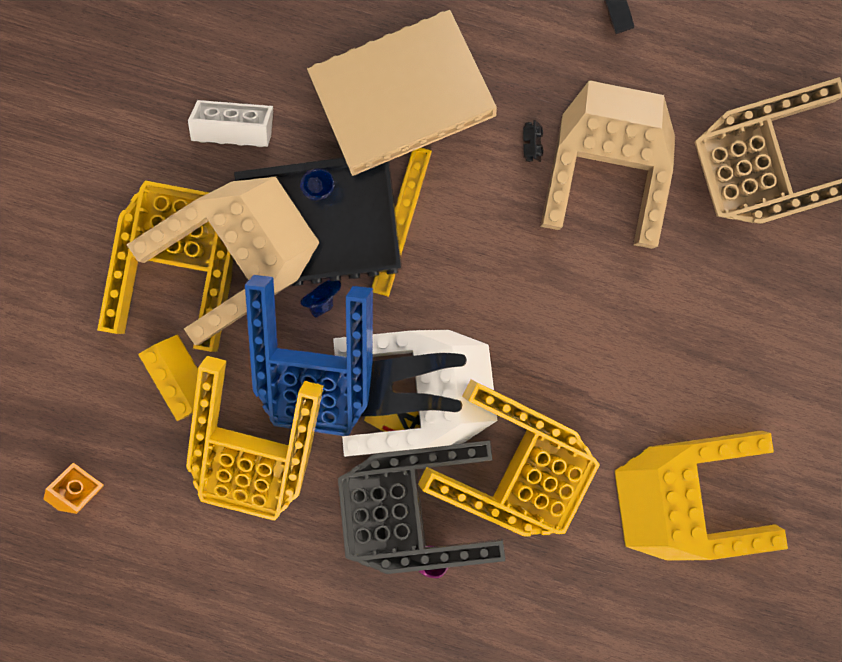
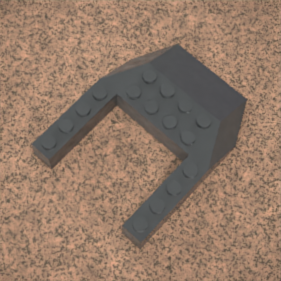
M491 441L374 454L348 473L339 477L338 485L345 557L385 574L505 561L503 539L426 547L417 469L493 461Z

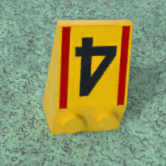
M419 411L384 416H366L364 419L367 423L384 432L421 428Z

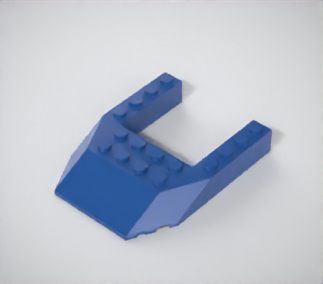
M253 275L245 284L252 386L256 397L259 396L263 403L264 411L269 415L273 426L292 429L298 392L303 382L308 381L324 385L315 432L349 436L368 405L373 362V288L352 286L346 295L347 357L278 348L273 277Z

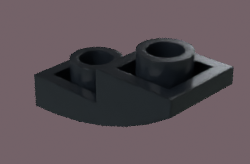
M604 0L615 34L634 28L627 0Z

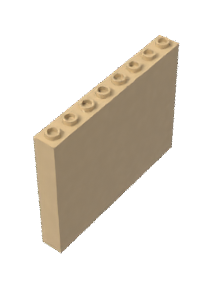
M450 10L440 12L429 19H423L412 26L403 27L395 33L386 34L378 40L369 41L361 47L350 49L344 54L333 56L327 61L316 63L312 67L307 68L352 176L496 116L497 112L495 102Z

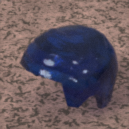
M311 169L307 171L302 177L300 184L303 194L315 201L329 197L335 186L334 178L325 169Z

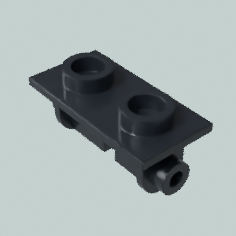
M533 120V125L532 122H526L523 127V141H530V144H523V158H525L526 162H533V158L541 162V156L544 154L543 145L541 144L543 127L536 120Z

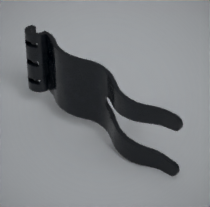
M431 353L373 361L368 405L361 416H384L428 410L461 411L463 405L460 400L426 393L393 392L392 385L394 382L438 370L463 367L467 363L466 356L458 353Z

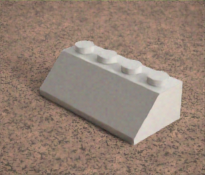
M197 100L188 119L191 141L268 147L272 132L273 106Z

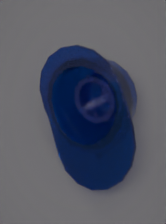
M330 280L323 282L302 298L301 305L307 307L315 318L330 311L333 308V297L341 289V282H330Z

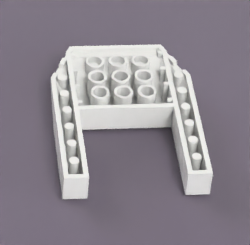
M416 330L373 334V357L413 353V356L431 353L464 354L467 358V363L463 367L446 368L415 377L417 393L457 399L462 402L463 406L459 412L419 411L421 428L342 436L344 456L463 444L497 422L496 414L462 397L470 379L494 390L489 345L451 330ZM346 337L333 338L335 356L347 357Z

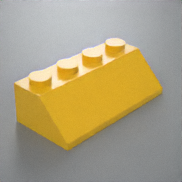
M179 335L154 344L139 353L140 359L175 419L179 421L193 414L198 368Z

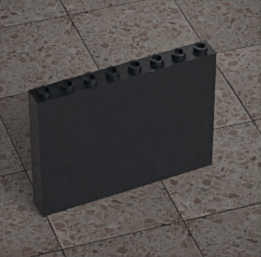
M344 157L234 172L235 181L276 177L319 241L299 279L292 286L304 285L303 282L311 281V284L322 283V279L329 278L330 282L340 281L341 277L349 276V279L360 278L361 274H368V277L379 276V272L387 271V274H396L398 270L402 269L389 161L352 176Z

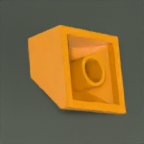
M72 463L46 488L43 499L59 511L77 514L104 485L75 463Z

